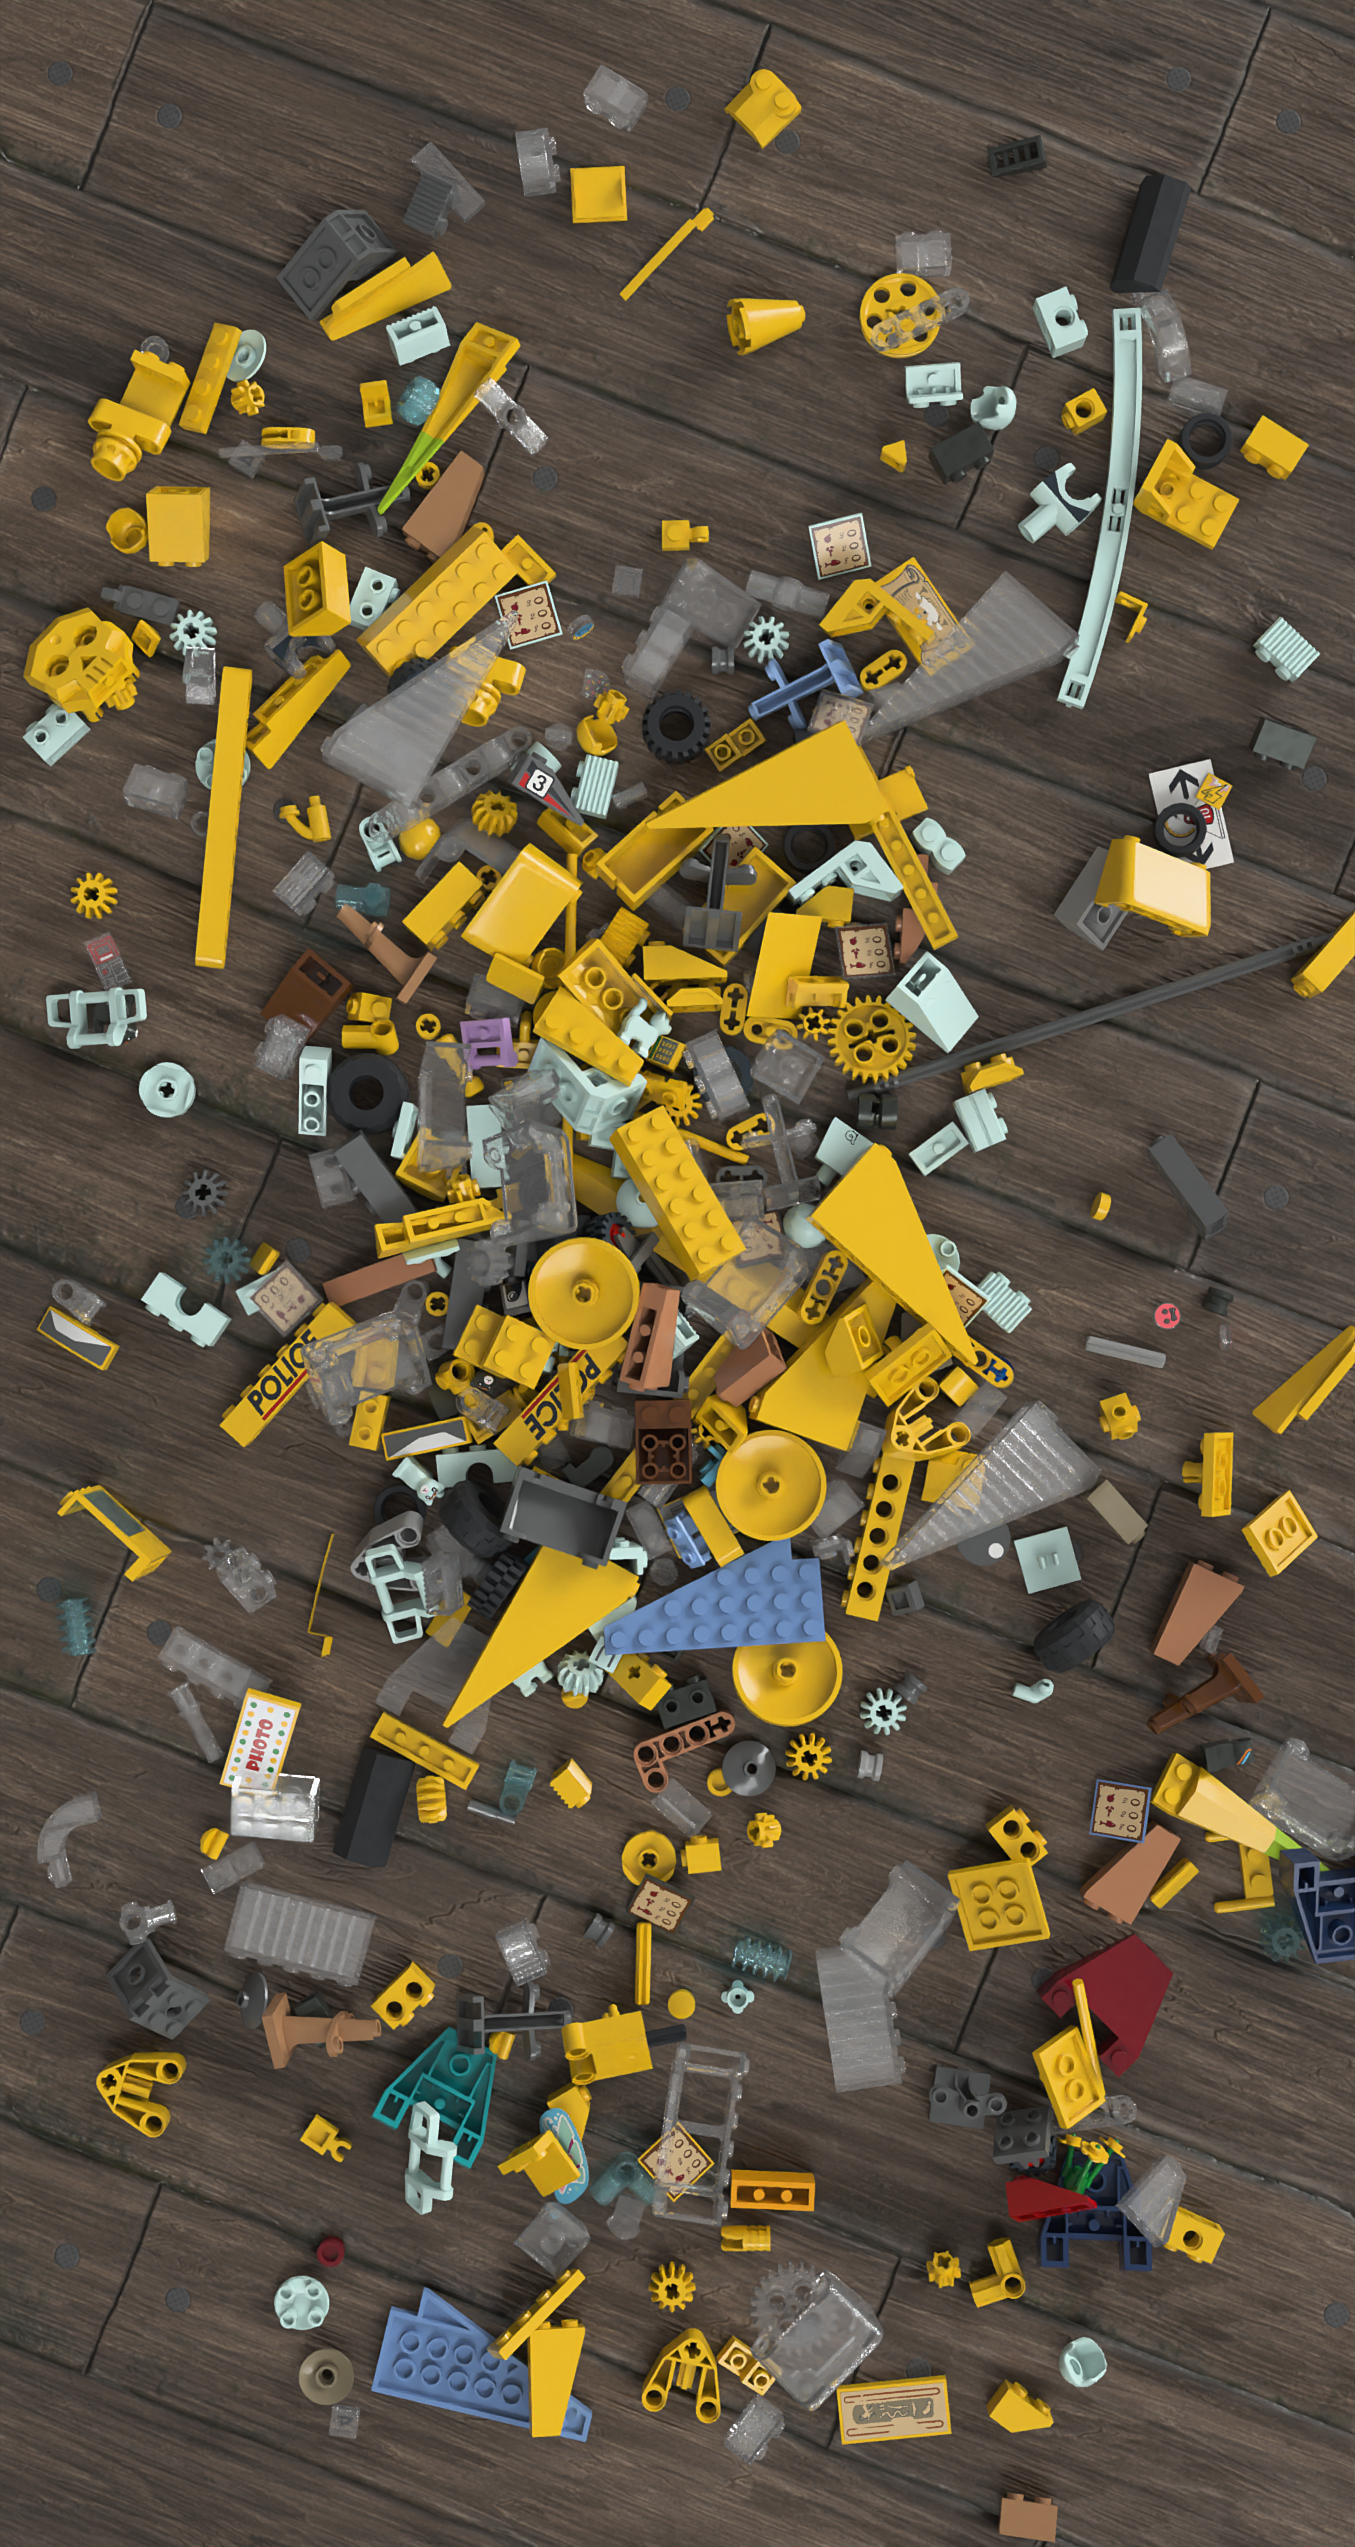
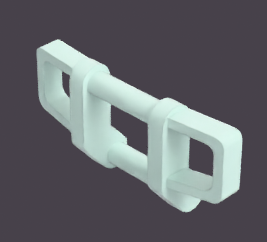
M118 987L111 988L109 991L88 993L77 990L71 991L70 994L48 995L46 997L48 1024L52 1027L70 1028L67 1034V1045L70 1049L81 1048L82 1045L97 1044L119 1046L125 1035L127 1024L143 1021L147 1017L145 991L143 989L123 990ZM133 994L136 1002V1015L130 1018L126 1016L125 995ZM69 999L71 1022L59 1020L58 1000ZM109 1002L111 1024L108 1027L107 1033L87 1034L86 1004Z
M394 1544L366 1550L364 1554L369 1570L368 1576L371 1584L375 1585L383 1608L381 1614L383 1620L387 1623L393 1643L398 1644L420 1638L423 1635L420 1616L430 1618L438 1615L440 1612L437 1602L433 1600L426 1579L427 1570L425 1565L403 1561ZM392 1555L396 1561L395 1564L375 1569L372 1559ZM402 1578L415 1580L421 1598L392 1604L386 1583ZM415 1616L417 1624L415 1628L402 1632L395 1630L393 1621Z
M425 2101L413 2105L408 2138L410 2139L409 2164L405 2170V2199L420 2215L431 2212L432 2198L444 2201L452 2199L453 2157L457 2154V2145L453 2142L438 2140L440 2116ZM423 2116L427 2120V2129L422 2126ZM421 2150L426 2154L442 2157L440 2182H434L419 2168ZM417 2191L421 2194V2199L418 2197Z

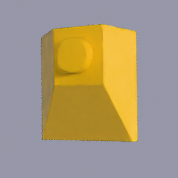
M866 1303L859 1305L838 1320L826 1347V1364L832 1371L834 1378L861 1371L885 1355Z

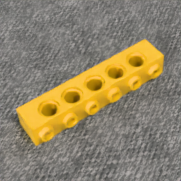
M882 1451L880 1457L875 1456L872 1472L876 1473L874 1484L869 1483L866 1499H869L870 1502L868 1510L862 1511L859 1526H863L862 1536L856 1537L853 1552L857 1553L855 1564L850 1563L847 1579L851 1580L849 1591H843L841 1606L845 1607V1614L878 1621L915 1461L891 1458ZM888 1474L894 1475L897 1479L896 1486L892 1489H885L882 1485L883 1478ZM881 1501L889 1502L891 1507L890 1512L885 1516H879L876 1513V1506ZM875 1528H881L884 1531V1538L878 1543L872 1542L869 1537L870 1532ZM868 1555H875L878 1558V1564L873 1569H866L863 1565L864 1558ZM861 1582H869L872 1586L871 1592L866 1596H861L857 1593V1587Z

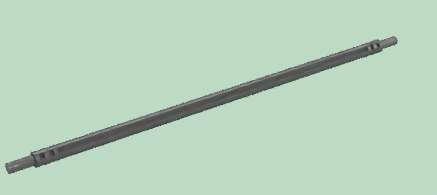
M1336 931L1315 938L1310 936L1266 952L906 1068L905 1070L898 1071L897 1077L890 1073L887 1082L881 1076L876 1084L871 1079L870 1083L846 1090L849 1101L857 1099L859 1093H875L878 1095L906 1084L1316 952Z

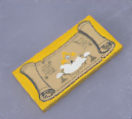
M914 557L875 582L935 632L936 638L930 646L924 642L920 646L908 636L907 632L909 629L904 625L898 628L890 621L929 679L974 649V644Z

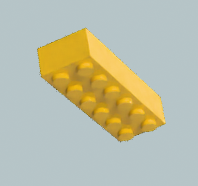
M473 525L371 624L356 641L390 679L395 669L399 668L402 663L408 662L413 658L419 659L420 657L428 660L518 571L487 533Z
M663 1105L617 1128L609 1137L611 1144L691 1282L735 1259L746 1250Z

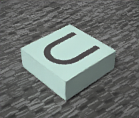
M600 1636L588 1661L613 1674L622 1654L605 1656L604 1637Z

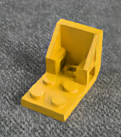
M1167 439L1133 501V505L1141 513L1212 550L1240 499L1193 475L1194 464L1177 443Z
M871 579L854 580L819 624L821 629L833 638L874 629L886 614L887 618L898 628L904 625L909 629L907 632L908 636L920 646L923 642L930 646L936 638L935 632ZM869 603L874 606L872 609H865Z

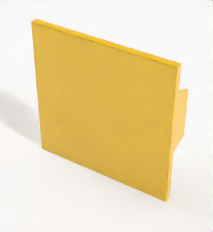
M625 166L570 168L573 223L627 221Z

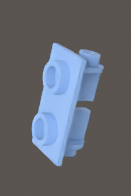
M683 1510L676 1514L675 1518L664 1521L669 1537L675 1541L681 1551L683 1561L691 1569L705 1565V1562L712 1558L710 1555L711 1550L703 1536L699 1535L695 1539L691 1536L698 1531V1528L690 1514H686Z

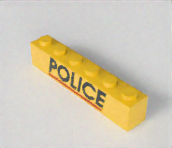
M330 1302L327 1305L322 1303L312 1314L315 1317L309 1325L304 1323L295 1332L294 1336L297 1339L290 1346L286 1343L278 1351L276 1356L279 1359L274 1365L268 1364L258 1374V1377L261 1378L255 1386L250 1384L240 1394L242 1401L236 1407L232 1404L223 1413L222 1417L225 1420L219 1426L243 1447L251 1444L358 1324L334 1302Z
M624 1334L606 1346L590 1350H579L569 1360L568 1363L577 1362L579 1364L583 1405L595 1394L592 1389L599 1382L604 1384L612 1376L613 1372L611 1369L617 1362L620 1364L624 1362L629 1339ZM558 1373L493 1443L516 1466H521L524 1463L528 1466L538 1456L539 1453L536 1450L541 1444L547 1445L555 1438L557 1433L554 1430L561 1423L566 1425L571 1420H564L562 1417Z

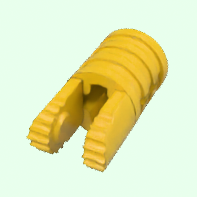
M725 2225L721 2227V2236H723L721 2248L723 2251H770V2225Z

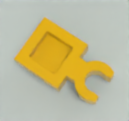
M317 2114L300 2138V2141L321 2155L327 2149L330 2150L332 2157L338 2162H342L344 2159V2155L339 2153L338 2147L344 2146L348 2150L352 2147V2142L349 2139L336 2137L339 2131L337 2127Z

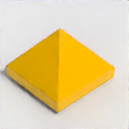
M143 620L138 622L131 637L149 658L153 656L161 640L158 631Z

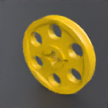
M906 273L890 274L876 281L866 292L860 308L859 320L861 331L869 345L877 352L892 358H909L926 350L935 340L941 324L942 308L936 292L923 279ZM903 284H912L916 290L915 294L912 296L903 295L900 290ZM878 290L886 291L889 294L888 301L885 303L877 302L874 298L875 292ZM930 303L935 311L932 315L925 316L919 310L920 305ZM899 310L904 311V316L907 317L903 318L902 321H897V315H895L899 313ZM871 316H877L881 319L882 325L877 329H872L867 325V319ZM916 329H923L927 333V338L922 342H918L913 339L912 332ZM895 335L900 339L901 344L898 348H890L886 345V338Z

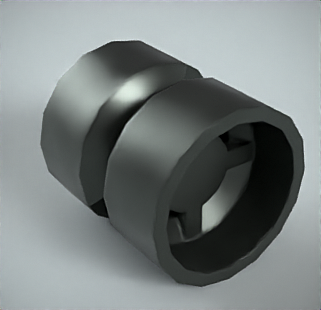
M858 1094L857 1129H873L875 1125H878L880 1130H896L898 1114L897 1095L882 1094L880 1098H876L874 1094ZM878 1109L877 1114L871 1113V1110Z

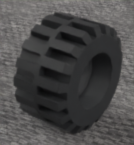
M668 690L663 692V696L659 697L657 695L654 697L653 703L647 705L645 714L643 713L642 718L643 740L647 744L650 753H654L655 758L660 761L661 759L666 760L668 764H672V761L678 762L679 765L684 764L685 760L689 762L694 760L697 754L700 755L703 752V748L707 746L709 741L711 721L708 716V710L706 706L702 705V701L698 697L696 699L693 698L692 693L688 691L686 694H682L681 690H675V693L670 694ZM671 714L686 716L692 722V733L681 741L667 739L660 731V724L665 717Z

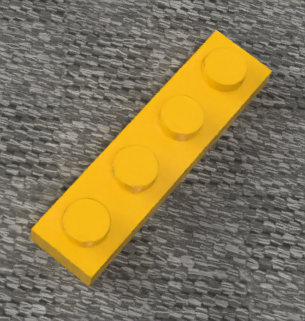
M214 323L179 422V426L183 429L203 434L207 433L242 331L237 327Z
M385 1711L370 1735L371 1738L464 1790L467 1789L480 1765Z

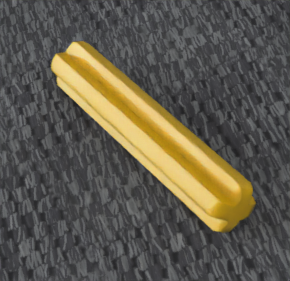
M639 1922L637 1923L635 2003L637 2005H648L650 2002L651 1923Z

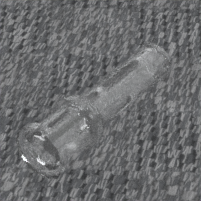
M186 1681L169 1690L166 1694L168 1697H172L179 1710L178 1716L182 1719L185 1718L208 1763H212L225 1754L220 1749L200 1712V1701L195 1700L189 1689L190 1683Z

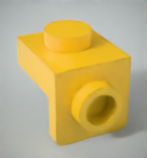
M382 380L361 383L359 386L366 428L393 424L387 382Z
M363 992L352 993L346 1005L347 1019L374 1023L379 1019L389 1020L392 998Z

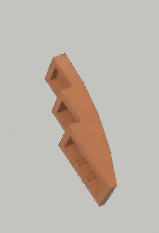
M403 1254L322 1284L329 1303L334 1302L340 1307L438 1270L433 1258L425 1260L420 1264L407 1265Z

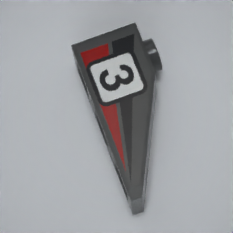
M535 752L531 756L523 753L506 782L571 822L582 826L584 820L553 769L545 765L548 760Z

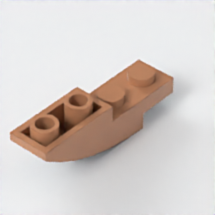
M917 854L926 874H928L929 855ZM931 882L937 893L938 883ZM903 908L901 915H896L895 932H900V941L894 944V959H898V966L904 967L912 957L925 935V931L913 908Z

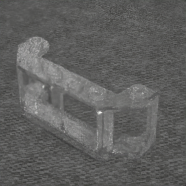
M683 2041L677 2043L676 2058L671 2066L653 2188H655V2195L652 2203V2214L654 2216L720 2227L722 2219L726 2220L728 2202H724L722 2191L723 2186L727 2187L729 2183L730 2170L726 2169L727 2158H732L734 2141H730L731 2130H736L738 2113L734 2112L736 2101L740 2102L742 2095V2084L738 2083L742 2080L743 2075H748L750 2059L746 2058L744 2051L713 2048ZM691 2050L736 2057L734 2066L730 2069L688 2062ZM684 2072L725 2077L730 2080L725 2119L721 2126L677 2119ZM675 2132L716 2137L721 2140L714 2185L705 2186L668 2179ZM668 2191L712 2198L713 2219L667 2212Z

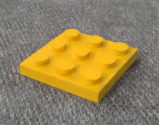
M1029 1857L949 1871L948 1879L969 1951L1049 1939L1050 1931Z

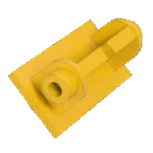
M648 1070L639 1072L647 1081L641 1098L681 1110L685 1109V1096L689 1097L692 1087L688 1086L687 1082L671 1078L668 1082H665L664 1076L651 1073Z

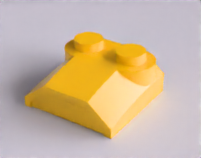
M762 69L752 75L750 82L728 104L725 112L729 113L763 149L801 113L802 107L795 95L773 72Z
M715 982L698 983L699 987H688L687 983H673L670 989H666L668 993L666 1006L673 1013L721 1011L723 1005L721 988L715 986Z
M1005 1053L990 1058L991 1063L981 1066L980 1062L964 1067L965 1072L960 1074L965 1095L1018 1079L1024 1075L1023 1069L1015 1066L1013 1057L1007 1058Z
M421 1128L399 1166L395 1178L404 1186L433 1201L444 1202L448 1197L445 1187L451 1186L450 1179L459 1175L470 1153L457 1149L430 1135Z
M955 1451L929 1459L921 1500L976 1510L985 1456Z

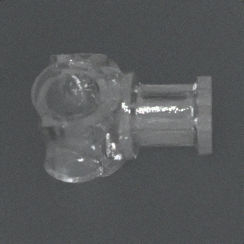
M167 1900L166 1904L150 1908L149 1905L140 1907L137 1902L121 1906L120 1927L127 1935L130 1945L145 1942L148 1934L155 1932V1927L170 1922L172 1924L177 1923L172 1900ZM131 1918H140L141 1923L135 1930L127 1929V1923Z

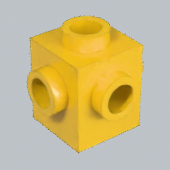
M1126 1393L1100 1401L1101 1417H1099V1423L1102 1431L1109 1433L1111 1440L1118 1438L1124 1440L1138 1432V1421H1141L1140 1414L1136 1405L1131 1406Z

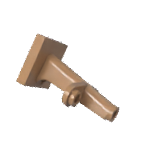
M345 903L336 917L349 928L399 981L402 988L395 996V999L402 1004H406L437 957L429 952H426L420 958L407 956L381 933L384 927L381 922L378 924L374 921L370 924L357 911Z
M286 1992L275 1994L262 2015L274 2069L284 2068L287 2065L298 2044L326 2042L328 2055L330 2057H337L338 2054L343 2052L344 2041L374 2040L375 2037L381 2036V2025L378 2019H355L354 2014L348 2013V2011H340L334 2018L292 2016Z

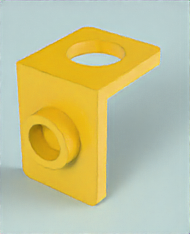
M1119 591L1115 602L1138 613L1125 640L1126 643H1129L1135 632L1140 634L1147 618L1143 617V614L1148 604Z

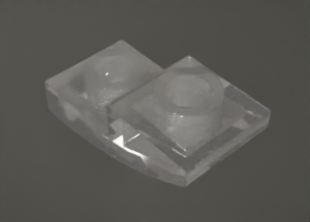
M252 1841L201 1869V1872L213 1894L237 1883L240 1879L266 1866V1863L256 1844Z

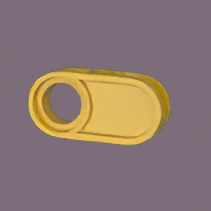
M294 427L263 428L261 445L271 449H312L315 447V431L308 428Z

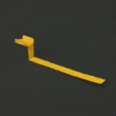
M708 207L706 209L703 208L693 220L689 219L623 289L620 295L625 301L695 227L701 230V232L707 228L714 220V213Z
M334 1534L331 1535L323 1562L308 1627V1633L325 1636L321 1658L330 1654L333 1637L311 1632V1626Z

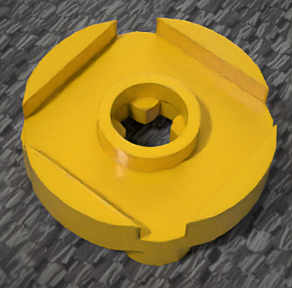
M653 1830L640 1832L631 1837L625 1844L622 1853V1867L627 1878L635 1885H640L646 1873L664 1882H667L674 1873L676 1865L675 1848L671 1841L663 1834ZM643 1854H655V1864L653 1866L649 1863L644 1865L642 1863L644 1860Z

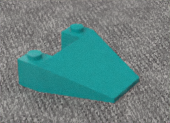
M448 2027L383 2091L370 2117L396 2130L408 2106L413 2107L414 2104L425 2101L439 2113V2122L456 2130L450 2141L457 2145V2154L453 2157V2162L466 2169H470L484 2141L497 2054L491 2052L486 2046H484L485 2054L473 2055L457 2051V2031Z

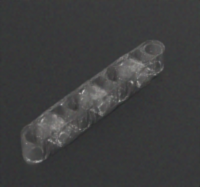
M516 726L499 737L491 739L392 800L388 805L370 817V838L377 843H385L400 833L413 828L505 771L517 762L522 754L526 753L530 748L532 741L530 731L522 726ZM520 738L525 742V745L517 747L512 743V740ZM475 766L480 770V773L471 775L466 771V768ZM424 794H429L434 798V801L424 803L420 797ZM385 823L388 829L384 832H379L374 829V825Z

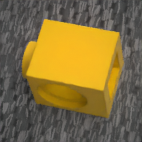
M1092 388L1065 403L1061 418L1065 427L1068 430L1071 429L1076 436L1103 421L1107 410L1095 388ZM1075 410H1086L1088 417H1079Z

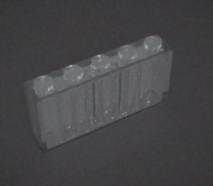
M244 1881L240 1886L224 1951L230 1952V1956L237 1959L249 1957L257 1959L256 1962L260 1965L272 1966L276 1964L283 1966V1970L287 1972L299 1973V1971L310 1973L309 1976L317 1980L329 1978L337 1980L336 1983L344 1987L357 1986L361 1979L377 1915Z
M872 1940L814 1949L836 2092L902 2083L901 2074L906 2073L904 2058L903 2056L898 2057L897 2046H902L900 2031L899 2029H894L893 2019H897L895 2002H890L888 1992L893 1991L891 1974H885L884 1964H889L887 1947L882 1948L880 1940Z

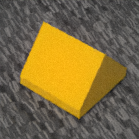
M904 440L884 446L880 455L881 461L900 473H903L907 463Z

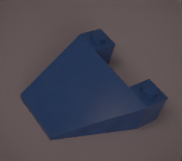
M1308 1849L1280 1850L1279 1878L1314 1963L1321 1964L1354 1960L1355 1867L1320 1871V1860Z
M1074 2151L1071 2169H1073L1074 2165L1083 2168L1089 2158L1088 2155ZM1067 2152L1055 2186L1067 2189L1063 2186L1065 2177L1061 2173L1065 2166ZM1112 2153L1108 2158V2163L1103 2165L1092 2180L1089 2189L1086 2188L1083 2195L1090 2197L1097 2203V2208L1043 2218L1036 2238L1037 2267L1069 2268V2240L1119 2242V2271H1152V2241L1125 2160L1119 2154ZM1093 2162V2164L1091 2165L1088 2171L1089 2173L1097 2164L1096 2162Z

